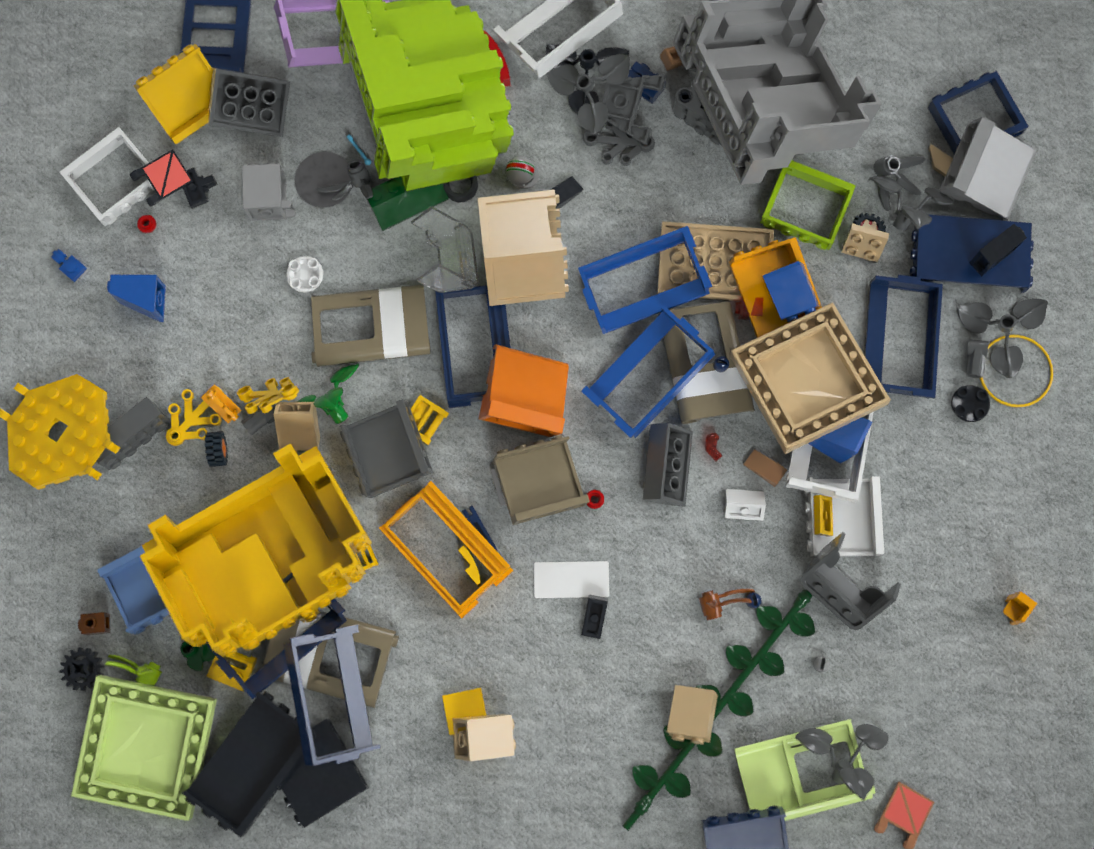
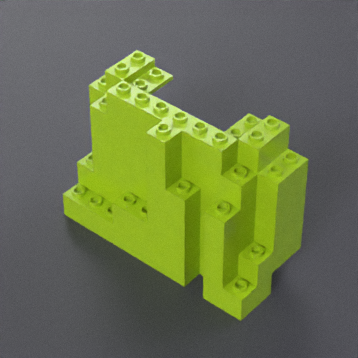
M336 0L335 14L340 26L338 49L343 64L350 63V61L377 144L374 164L379 179L386 177L391 179L401 176L406 191L491 173L498 154L507 152L514 131L512 125H509L507 120L509 111H511V103L509 99H506L505 86L500 81V71L503 68L502 58L498 57L496 50L492 51L489 49V39L487 34H484L482 18H479L477 11L471 12L469 5L461 7L452 6L451 0H400L389 3L382 0Z

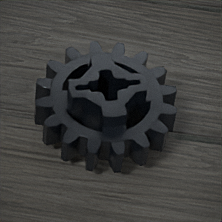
M79 647L78 652L70 650L71 656L65 655L66 662H60L64 669L59 670V673H64L65 675L61 680L68 681L66 683L67 687L73 685V690H78L80 687L81 691H86V686L90 689L94 688L93 682L95 683L96 676L104 675L100 672V669L105 668L104 665H100L103 658H96L98 652L94 651L91 653L90 648H86L84 651L83 648ZM80 656H87L86 658H83L82 660H77V659H76V658H78V657H80ZM78 665L83 666V670L85 673H81L80 666ZM82 678L88 679L87 681L82 683L78 682Z

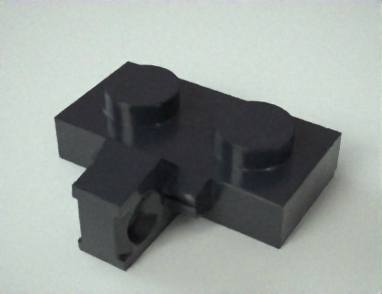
M193 167L188 169L187 172L194 182L183 188L192 209L209 202L206 193L209 192L210 188L218 185L213 175L205 178L204 176H198L196 169Z

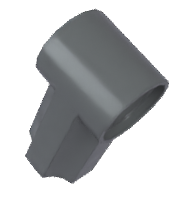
M969 339L966 376L983 378L989 341Z
M272 405L273 408L268 413H262L259 406H257L258 410L242 420V425L253 435L267 423L270 424L275 421L274 410L276 405Z

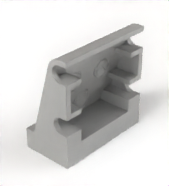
M980 117L967 124L939 192L958 201H968L972 203L971 207L991 216L1003 217L1002 221H1008L1036 155V150L996 127L995 122Z

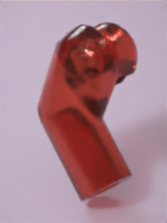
M711 433L705 439V451L717 462L723 455L716 449L717 441L719 440L718 434Z

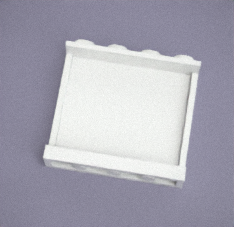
M880 476L862 479L858 502L851 503V501L832 497L833 536L828 537L814 534L813 496L821 494L804 491L808 498V502H805V513H808L809 521H806V532L809 533L810 539L807 540V552H810V557H816L826 545L842 532L846 535L838 551L840 557L881 556L884 554ZM810 477L807 480L844 490H849L850 479H813V477Z

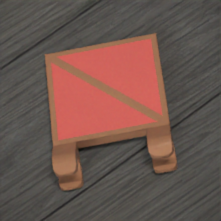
M898 782L874 830L877 833H884L889 822L909 834L903 843V848L914 849L917 838L935 802Z

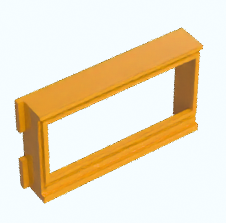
M432 481L414 497L412 496L387 522L379 527L381 532L461 619L479 603L477 599L493 584L497 587L513 572L503 557ZM421 499L429 505L492 573V576L461 605L390 529Z

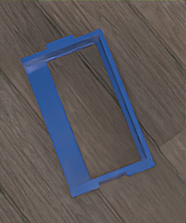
M688 226L578 268L585 286L582 291L589 310L594 309L603 334L663 312L661 309L663 305L667 309H671L710 294L709 288L712 287L705 267H700L693 250L696 244ZM679 244H685L698 279L601 316L588 279Z
M664 305L661 307L663 312L590 388L585 386L581 391L597 407L601 405L616 419L614 423L630 438L633 436L636 438L715 356L714 350L697 336L699 331L683 317L678 319ZM676 325L706 353L654 408L632 428L603 400Z

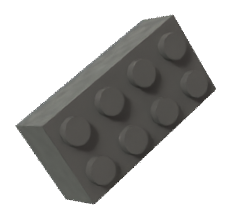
M145 397L107 427L110 441L121 448L117 454L105 448L96 462L108 470L117 468L124 458L135 454L139 446L150 442L154 434L165 430L170 421L155 403L148 397Z

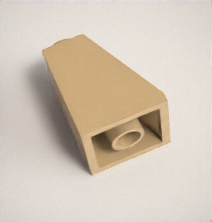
M497 714L452 718L455 759L476 761L515 756L516 742L513 738L514 720L512 715ZM466 726V731H460L457 734L458 728Z

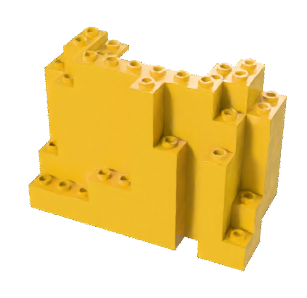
M290 443L273 453L281 465L280 467L178 525L166 515L147 525L154 538L141 545L145 553L140 555V558L182 639L192 646L198 647L208 641L212 650L222 657H229L235 654L240 647L245 650H252L260 645L259 642L275 637L278 631L283 628L288 629L295 625V621L299 619L303 623L315 620L317 615L320 614L319 607L324 608L334 598H341L348 594V590L352 589L349 583L360 581L363 575L366 574L355 553L365 551L372 542L317 446L298 455ZM292 572L294 577L285 583L283 579Z

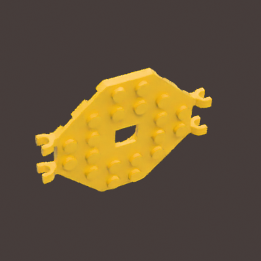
M78 374L31 390L17 383L13 389L25 396L12 415L0 408V418L7 421L9 471L38 490L46 488V485L52 483L58 484L70 480V477L76 475L83 476L88 474L98 481L102 473L92 468L105 448L115 454L121 448L110 441V434L107 429V424H109V413L106 408L107 392ZM61 421L67 425V428L56 442L48 437L49 431L55 423Z

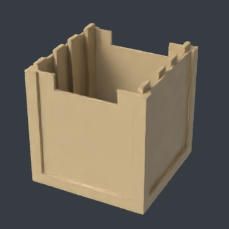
M555 190L477 198L490 306L565 298V292H569L568 284H565V279H568V271H564V269L568 268L567 260H563V256L567 255V247L562 246L561 233H557V228H561L560 219L556 220V217H560V208L556 209V203H559V195H555Z

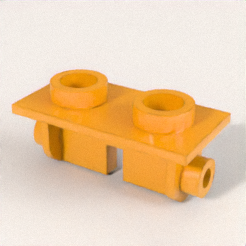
M215 384L201 397L227 423L231 420L236 421L239 417L238 414L242 411Z

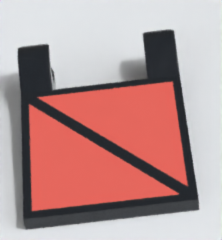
M173 149L130 173L133 181H137L145 175L157 193L146 199L150 207L194 182Z

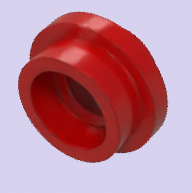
M143 215L137 222L139 230L143 233L153 232L157 225L156 220L151 215ZM146 221H149V224L147 226H144V223Z
M591 490L586 494L590 501L587 504L589 508L598 509L604 504V495L599 490ZM594 496L597 497L598 502L593 503L591 501V498Z

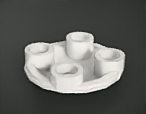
M302 256L289 262L286 277L289 285L294 290L307 293L319 287L323 280L324 272L317 259Z

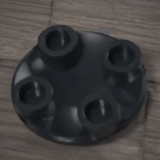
M974 385L961 386L953 394L951 406L955 415L961 420L977 422L988 414L990 399L986 390Z

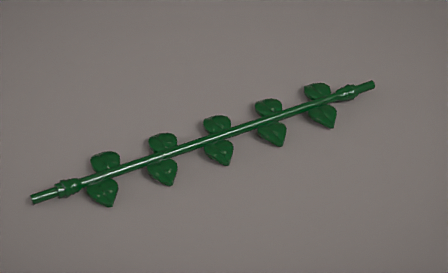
M803 589L802 592L798 593L792 608L783 619L781 612L776 607L759 606L756 613L760 625L767 630L774 631L753 658L749 649L745 646H727L726 656L728 662L735 669L743 671L722 698L717 687L713 685H697L695 687L714 690L718 695L714 720L727 703L729 710L737 716L746 717L754 713L751 697L747 693L737 692V690L758 664L760 670L768 676H781L784 674L783 659L779 654L768 652V650L788 625L797 636L809 637L815 634V626L811 616L806 613H798L799 610H802L811 602L810 599L813 597L807 589ZM665 725L664 736L667 743L672 748L681 751L659 779L657 771L652 766H633L632 775L637 786L643 790L650 791L635 803L633 813L622 827L629 831L638 818L648 812L653 799L664 785L668 793L676 798L690 796L691 786L688 777L685 774L676 773L675 770L695 745L705 756H720L723 750L721 739L717 734L711 732L710 743L695 744L690 739L676 741L667 733L668 725Z

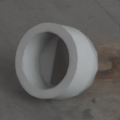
M824 656L816 657L813 661V667L818 672H825L830 666L829 660ZM824 659L823 669H820L821 661Z

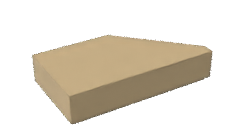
M931 144L928 151L931 155L933 170L946 176L953 158Z

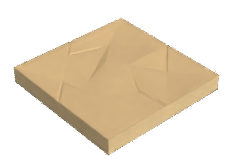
M833 302L730 352L734 365L785 454L888 405L890 402L889 396Z

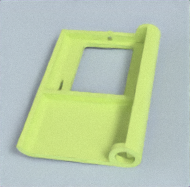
M851 719L817 727L832 736L833 741L831 744L845 741L848 745L850 756H853L858 745ZM798 733L734 749L749 810H764L769 806H779L785 811L786 817L784 818L787 821L869 800L875 794L873 786L865 800H862L845 784H838L807 793L803 792L794 755L807 751V749L795 739ZM860 752L852 763L854 769H864Z

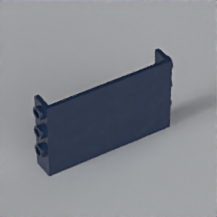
M929 215L932 218L931 223L919 229L914 225V230L911 234L914 248L911 249L910 258L913 260L910 276L930 281L1021 288V293H1025L1032 287L1033 276H1031V269L1034 263L1033 258H1031V252L1034 248V241L1031 240L1032 223ZM1015 224L1017 227H1020L1027 238L1015 251L981 277L969 262L982 248L1011 225Z

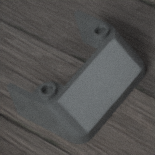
M842 532L820 551L803 573L801 583L804 588L847 627L859 630L897 600L901 584L897 582L885 593L876 586H868L861 591L834 566L839 561L840 554L838 551L846 535Z

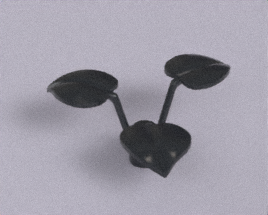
M547 44L546 55L553 51L555 48H557L560 44ZM609 47L601 49L595 56L594 51L585 49L581 52V55H578V58L575 51L553 69L561 65L575 66L580 61V66L585 70V74L588 75L589 70L594 67L595 63L597 66H600L604 59L618 54L629 56L630 51L624 48ZM576 90L569 96V106L577 115L584 104H590L587 95L582 90ZM590 91L594 103L599 102L598 94L595 91Z

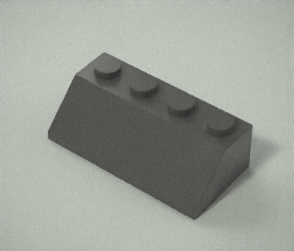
M671 423L651 424L643 500L657 504L686 506L693 431Z

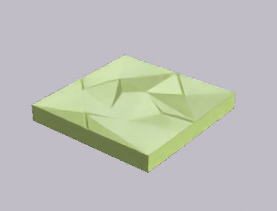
M104 675L96 676L71 796L181 820H191L195 806L189 804L185 800L186 796L182 793L191 786L203 770L217 699Z

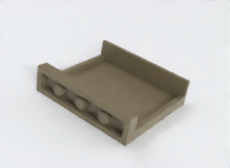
M555 436L551 438V441L547 442L539 440L531 446H526V444L515 447L516 450L512 451L503 449L498 451L493 458L513 525L583 507L590 502L588 495H583L567 441L570 439L569 436Z

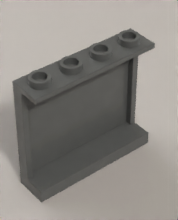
M403 399L397 401V405L347 426L340 425L342 430L340 431L341 438L348 447L346 449L347 455L354 464V467H352L353 473L360 481L359 490L367 498L376 497L434 473L409 403Z

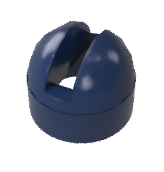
M724 356L717 357L713 362L714 369L720 373L725 372L729 367V360Z
M753 592L746 597L752 601L751 603H746L749 608L755 609L762 603V598L758 593ZM753 595H755L757 605H754Z

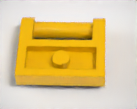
M419 395L411 407L419 433L432 412L434 411L438 414L424 435L420 433L422 442L429 445L431 437L449 413Z
M236 652L229 656V658L242 662L247 667L243 670L231 664L230 666L245 682L250 678L257 658L254 656L248 657ZM215 657L206 677L244 692V689L235 678L229 679L215 662L218 658Z

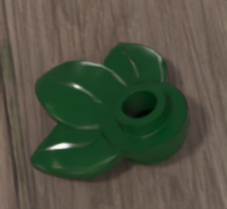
M184 641L180 647L182 656L187 658V665L195 671H202L204 661H210L216 657L206 644L194 647Z

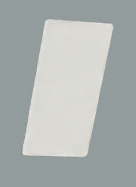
M608 561L534 563L535 598H587L589 595L609 597Z

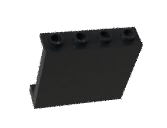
M325 719L311 728L318 734L313 742L316 757L347 750L330 719ZM303 756L281 785L279 791L282 790L286 796L284 801L288 808H293L296 814L294 815L296 823L306 828L358 794L366 791L369 787L354 760L336 764L334 760L308 766L305 765Z

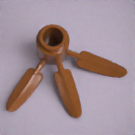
M736 589L719 595L718 593L714 594L713 590L701 593L702 597L699 598L703 615L706 616L707 620L722 617V606L731 603H751L752 601L748 598H734L720 603L719 598L737 593H755V590Z

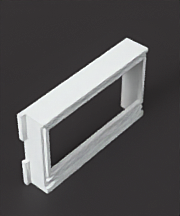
M547 0L506 32L499 25L493 29V32L540 79L622 16V2L620 0H602L609 8L538 62L517 43L574 0Z
M874 412L864 416L863 418L872 421ZM871 427L858 454L854 456L849 490L806 481L812 446L809 444L792 451L785 487L851 501V503L858 502Z

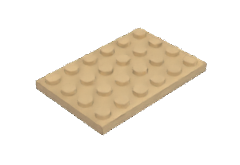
M662 221L661 236L688 226L696 244L693 250L700 267H705L712 287L709 288L710 294L700 298L743 301L729 261L734 257L735 253L740 251L748 253L751 252L750 249L761 245L763 248L768 246L767 244L774 240V229ZM684 243L660 252L657 294L698 279Z

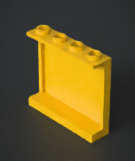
M196 44L183 48L182 53L171 56L166 64L155 67L150 75L139 78L136 84L133 85L175 144H178L209 122L213 69Z

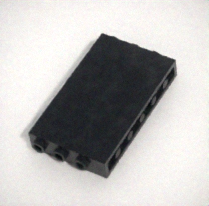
M266 691L264 693H256L257 697L191 786L182 793L186 796L185 800L192 806L198 805L202 808L201 812L206 817H214L218 820L217 824L226 831L230 829L240 838L246 835L303 757L297 717L289 713L291 709L283 703L280 705L273 701L275 697ZM311 729L314 742L318 734Z

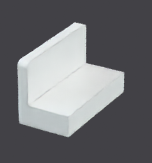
M726 489L725 518L764 520L766 502L763 491Z

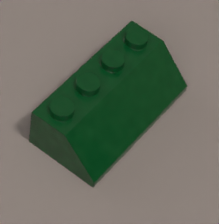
M401 176L371 188L373 197L366 198L382 231L449 200L443 183L406 191Z

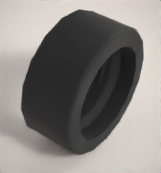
M477 176L470 177L471 187L464 193H455L451 190L449 182L443 183L448 198L458 203L471 200L478 190Z

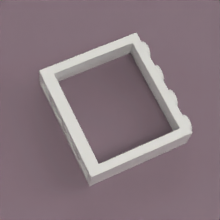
M119 127L60 171V174L104 226L114 223L118 216L128 212L131 206L144 200L146 195L154 190L147 179L101 214L75 183L74 180L123 143H125L143 166L149 163Z

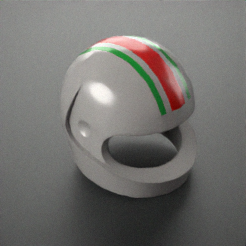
M519 155L512 158L506 165L505 173L507 179L516 187L528 189L537 183L539 172L530 159Z

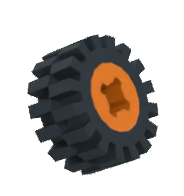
M207 432L205 434V453L209 467L226 466L228 462V449L224 432Z

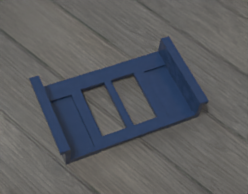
M186 0L180 53L183 52V48L191 44L193 29L235 31L233 47H198L212 69L214 67L244 73L251 0ZM195 6L237 7L236 24L193 22Z

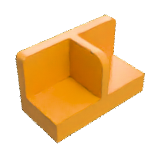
M1020 591L1007 597L1005 600L1007 605L1004 607L1003 613L1011 619L1009 622L1011 625L1024 623L1038 603Z

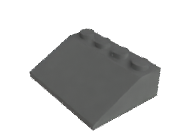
M213 67L208 125L283 137L290 81Z

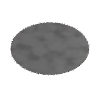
M319 152L310 155L302 161L295 174V187L299 196L305 202L315 207L325 208L339 204L349 193L343 198L333 201L331 199L339 191L322 193L318 192L317 188L350 181L351 179L347 172V165L349 163L343 157L331 152Z

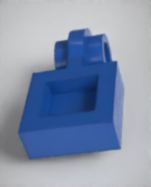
M60 249L52 252L51 258L58 264L63 262L59 269L73 282L87 270L72 255L65 260L67 256Z

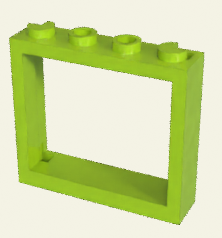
M791 160L789 166L781 170L760 223L768 229L781 231L785 236H794L803 243H812L821 250H830L856 185ZM786 174L845 196L828 239L769 216Z

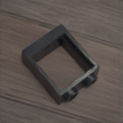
M1015 224L1011 225L982 248L969 263L982 277L1021 245L1027 238L1024 231Z

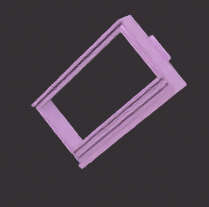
M276 0L273 8L276 13L288 67L343 63L338 46L294 49L285 16L287 13L335 11L336 0Z

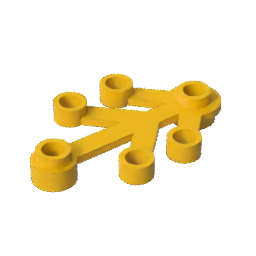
M289 377L280 380L279 384L282 388L278 390L277 381L275 378H271L265 382L269 391H253L250 386H244L237 391V395L244 403L249 402L245 405L248 414L256 412L258 410L257 406H259L262 413H268L272 410V405L281 400L290 401L295 399L299 393V388L291 382ZM253 398H259L253 402H250L251 400H253Z
M185 389L181 393V397L184 399L185 421L180 426V406L172 403L168 407V411L171 414V428L166 433V440L172 446H179L184 440L188 439L205 440L206 437H200L199 434L201 431H205V434L208 431L205 428H199L194 432H186L191 426H219L222 423V418L218 414H212L210 417H200L209 407L204 400L193 411L192 400L194 399V393L189 389ZM186 393H191L189 398H185ZM173 407L178 408L175 413L172 412ZM218 417V422L213 423V418ZM174 433H178V437L176 439L172 438V435Z

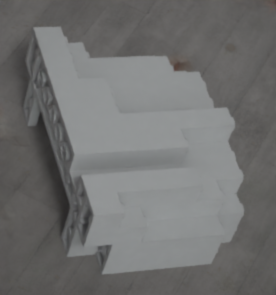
M826 0L701 1L695 15H683L672 43L685 70H698L692 84L740 185L761 182L767 170L788 167L796 154L855 147L864 130H867L881 106L880 99L875 91L867 90L860 76L855 77L846 93L818 39L829 20L824 12L827 7Z

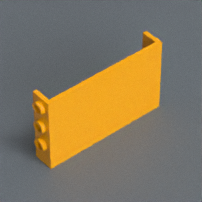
M796 237L782 242L774 240L769 242L766 247L762 248L761 245L750 249L751 252L748 253L740 251L735 253L734 257L729 261L757 338L790 323L787 320H781L762 275L800 261L805 266L820 306L816 310L822 308ZM805 313L798 315V319L805 316Z

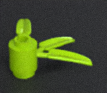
M110 654L108 658L120 660L129 665L115 661H107L105 665L126 669L137 675L136 682L155 686L162 674L161 666L152 661L149 664L144 663L143 666H138L137 663L127 658Z

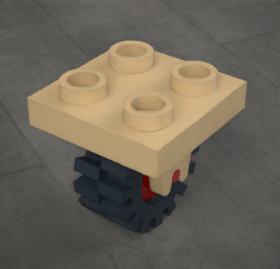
M869 213L857 215L852 222L841 253L878 262L889 238V233H886L885 222L883 220L879 221L880 217L875 218L873 213L871 216H869Z

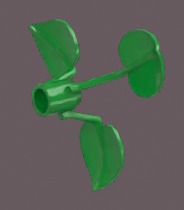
M359 364L345 366L337 370L330 378V382L334 383L335 388L317 399L315 395H308L297 402H314L315 407L321 408L327 415L330 414L335 424L344 422L348 418V414L343 408L344 403L341 399L344 390L342 387H338V385L349 379L359 367Z

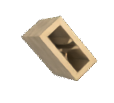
M314 402L276 403L274 420L279 450L290 443L295 450L308 451L315 446L318 448L320 432Z
M675 685L667 733L673 740L684 741V739H690L695 744L710 743L718 697L714 690Z

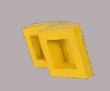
M462 546L458 551L470 565L465 572L479 587L481 585V578L476 563L467 548Z

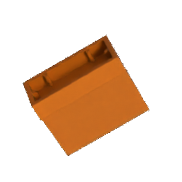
M495 344L493 347L495 355L490 361L486 380L488 388L486 394L483 395L478 419L547 437L562 434L565 423L563 414L569 364Z

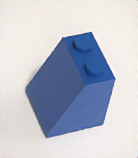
M800 261L762 275L781 320L791 322L798 319V315L803 313L807 315L820 307L805 266Z
M110 275V281L107 282V290L121 305L159 322H164L166 286L157 275Z
M861 417L808 444L841 464L858 454L873 422Z

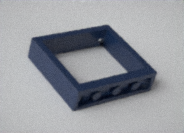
M997 71L993 73L987 72L975 81L971 79L962 87H954L947 94H938L931 99L928 110L954 155L961 140L941 105L989 83L1014 126L1003 131L1013 137H1018L1024 134L1029 127Z

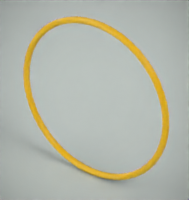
M1009 335V338H1022L1034 343L1045 354L1050 366V381L1045 392L1030 403L1010 404L995 397L986 387L983 378H980V381L988 394L997 402L1010 407L1030 406L1040 401L1049 391L1053 381V365L1048 353L1036 341L1021 335ZM1005 336L999 337V338L995 339L994 341H992V342L988 345V349H989L994 343H996V342H998V341H1000V340H1002V339H1005Z

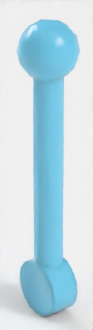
M348 134L346 136L347 139L365 160V165H371L372 161L365 156L351 135Z

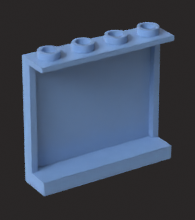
M142 546L97 570L100 577L105 579L127 626L126 632L134 635L145 631V627L150 624H159L165 616L170 614L140 558V555L145 553Z

